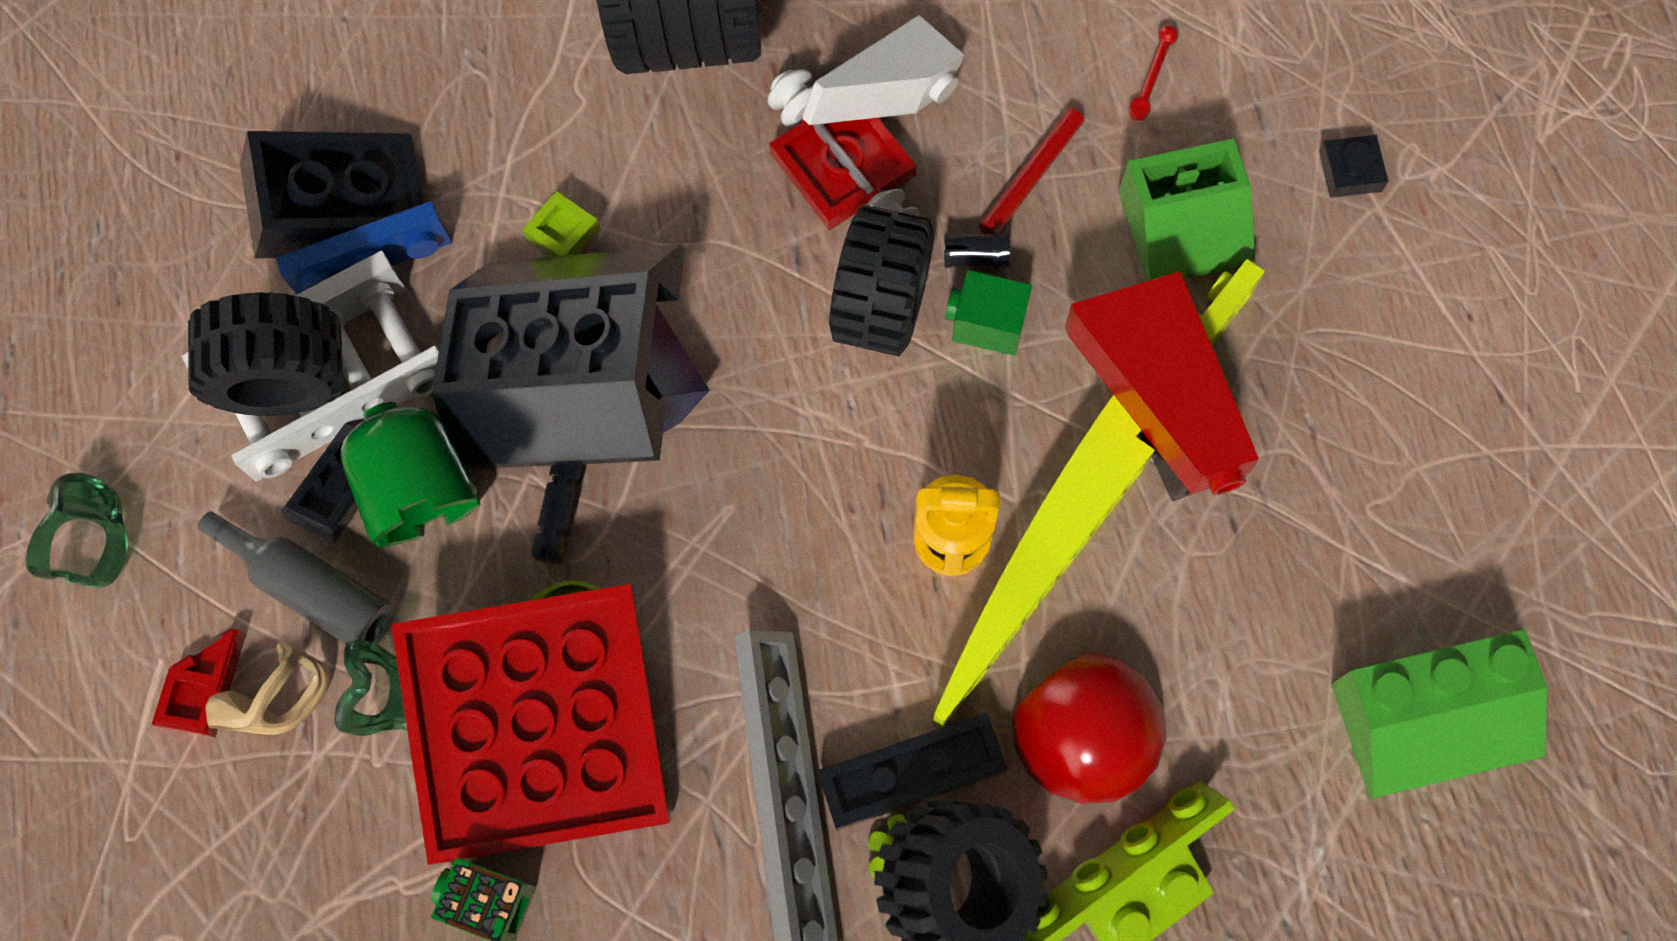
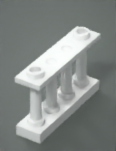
M382 250L296 295L322 303L339 316L342 336L343 375L351 391L323 406L300 412L301 418L273 433L270 432L263 416L235 413L250 445L232 454L231 457L235 465L256 482L263 478H273L283 474L292 466V462L331 442L345 423L353 427L357 426L365 420L363 413L369 408L385 402H396L398 406L412 397H422L432 393L439 351L433 346L421 353L392 301L395 296L406 291V288ZM369 310L373 311L401 364L373 379L369 376L344 329L346 322ZM187 352V353L181 355V357H182V359H183V361H184V363H185V365H186V367H187V369H188V352Z

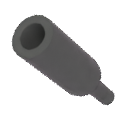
M213 511L207 512L200 519L198 530L239 556L245 564L250 582L255 587L357 652L363 654L374 648L391 626L395 615V606L290 539L284 537H254Z

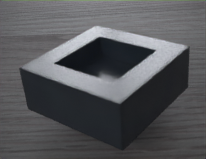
M1377 135L1323 142L1319 155L1330 198L1376 193L1384 190L1389 181Z

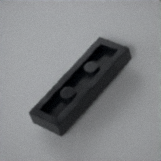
M986 712L817 770L836 831L1004 774L1008 768Z

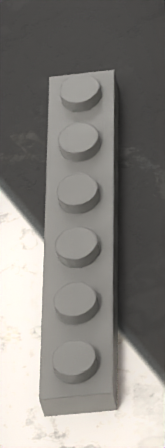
M749 629L734 635L774 940L838 941L793 632Z

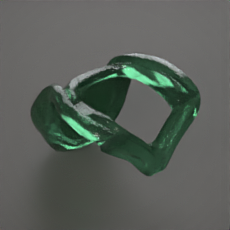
M70 473L59 476L53 481L47 495L46 502L49 511L37 525L30 538L25 558L26 569L31 575L42 579L54 580L62 577L67 582L85 587L103 588L109 586L120 574L128 553V538L121 500L110 485L95 476L85 473ZM75 519L89 520L99 524L105 530V547L97 566L90 576L67 569L50 567L53 537L57 529L68 521Z
M361 640L347 642L344 648L343 662L353 682L343 692L336 705L334 715L336 728L345 734L353 736H369L387 730L407 731L396 656L376 643ZM364 663L379 665L387 673L389 679L387 702L384 708L376 715H366L353 710L371 687L372 673Z

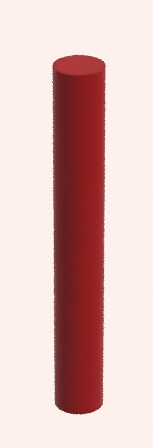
M1069 108L980 222L978 226L982 233L993 234V228H999L1000 233L1084 123V116L1078 110Z

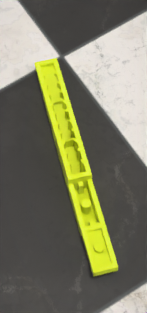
M1248 259L1245 260L1234 275L1224 271L1206 297L1212 303L1204 314H1199L1212 346L1253 295L1265 273V270ZM1114 395L1066 464L1000 577L965 646L934 714L933 725L938 729L945 727L1147 467L1155 450L1140 440L1144 433Z

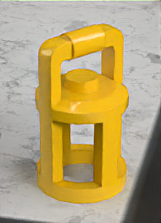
M958 474L939 477L925 488L919 489L915 499L913 543L915 552L922 563L934 572L948 576L968 574L979 567L989 554L1001 504L999 492L987 489L986 486L972 477ZM929 547L940 554H945L944 560L934 555ZM972 554L964 559V555Z

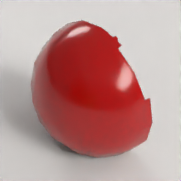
M1095 651L1085 652L1075 657L1052 673L1024 697L1017 705L1012 717L1014 746L1028 775L1051 795L1054 794L1080 804L1109 802L1112 804L1138 791L1158 768L1167 739L1164 708L1149 681L1125 661Z

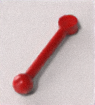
M1172 25L1163 26L1158 33L1160 44L1139 97L1133 99L1130 103L1129 115L1134 120L1142 121L1150 113L1151 105L1149 98L1168 49L1179 37L1177 28Z

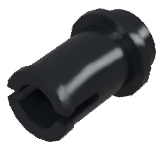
M993 228V234L950 235V233H945L944 235L945 268L993 266L994 272H999V266H1010V233L999 234V228Z

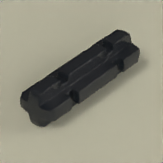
M584 464L551 466L549 475L552 476L553 481L548 482L546 485L537 524L540 527L541 533L535 534L531 550L535 560L549 564H560L564 560L568 543L565 542L564 535L570 534L579 494L576 491L575 485L581 484Z

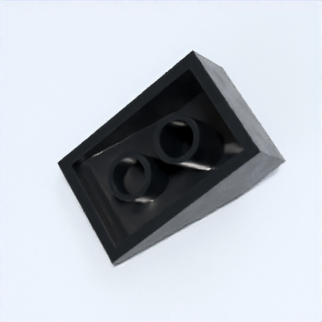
M247 131L240 168L255 259L277 258L424 204L411 133Z

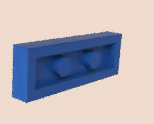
M430 201L277 257L276 261L281 277L298 295L381 250L391 265L411 258L420 259L428 257L435 253L438 248L449 245L452 242L442 218L433 202Z

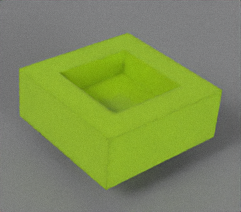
M556 191L524 226L522 231L529 242L549 256L556 257L579 254L601 228L597 218Z

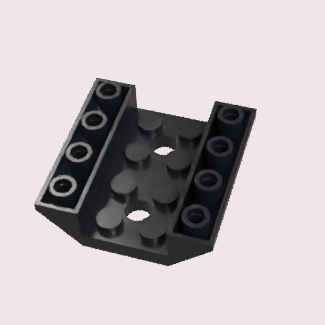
M681 244L487 263L449 290L432 397L438 415L448 427L467 469L660 461L666 405L645 390L656 302L677 301L680 297L685 248ZM604 323L605 329L600 339L592 345L585 346L587 333L592 331L597 324ZM500 331H503L504 336L501 344L494 351L487 353L488 342L494 339Z

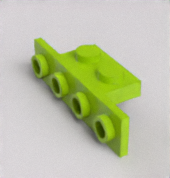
M1201 781L1176 792L1165 807L1146 821L1128 828L1118 842L1098 857L1081 863L1074 870L1071 877L1047 894L1046 906L1038 907L1036 917L1041 922L1035 933L1026 932L1024 935L1025 940L1062 941L1084 923H1086L1096 941L1154 940L1214 894L1187 846L1235 810L1231 801Z

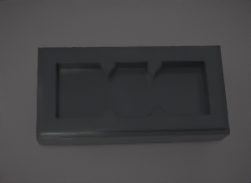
M346 423L282 509L285 520L334 543L358 510L343 469L341 458L343 441L354 429L353 426Z

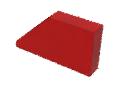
M230 628L221 634V639L196 655L189 654L170 666L151 725L215 738L218 729L208 727L206 704L210 696L230 691L246 633L239 629Z

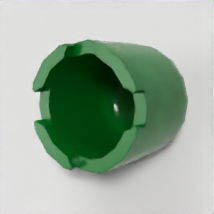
M396 402L378 404L363 413L365 420L355 426L343 441L341 458L345 475L367 535L371 542H376L380 548L402 544L423 537L424 534L420 526L443 516L447 526L454 524L474 512L481 505L476 494L475 484L448 427L440 416L426 408L415 406L398 408Z

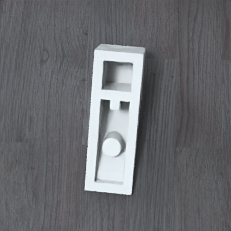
M918 15L815 81L802 119L809 125L917 113L931 102L935 101L939 104L950 96L958 84L959 79L955 75L965 55Z

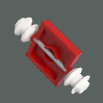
M805 69L787 70L773 81L770 88L771 92L768 96V105L774 110L783 109L781 113L782 123L785 126L796 127L769 142L770 154L829 231L855 215L863 204L919 216V210L916 207L903 209L901 205L905 200V192L902 189H896L916 176L917 166L879 118L809 125L802 119L813 89V87H810L812 83L811 73Z

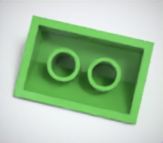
M1526 629L1351 670L1331 684L1369 799L1545 757L1548 687Z

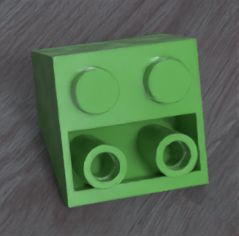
M1235 138L1128 161L1119 189V195L1146 281L1181 271L1183 278L1186 279L1241 267L1246 259L1254 262L1255 248L1251 185Z

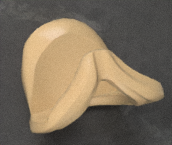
M280 642L276 647L279 653L280 665L264 682L254 700L236 691H224L209 697L206 704L208 727L264 735L285 733L309 717L321 702L329 685V672L319 660L289 643ZM298 662L312 671L314 677L298 702L289 711L277 717L267 707L283 688Z

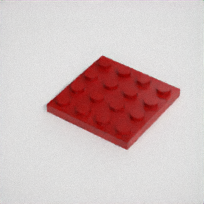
M633 583L391 624L428 865L454 861L455 858L467 859L670 823L669 803Z

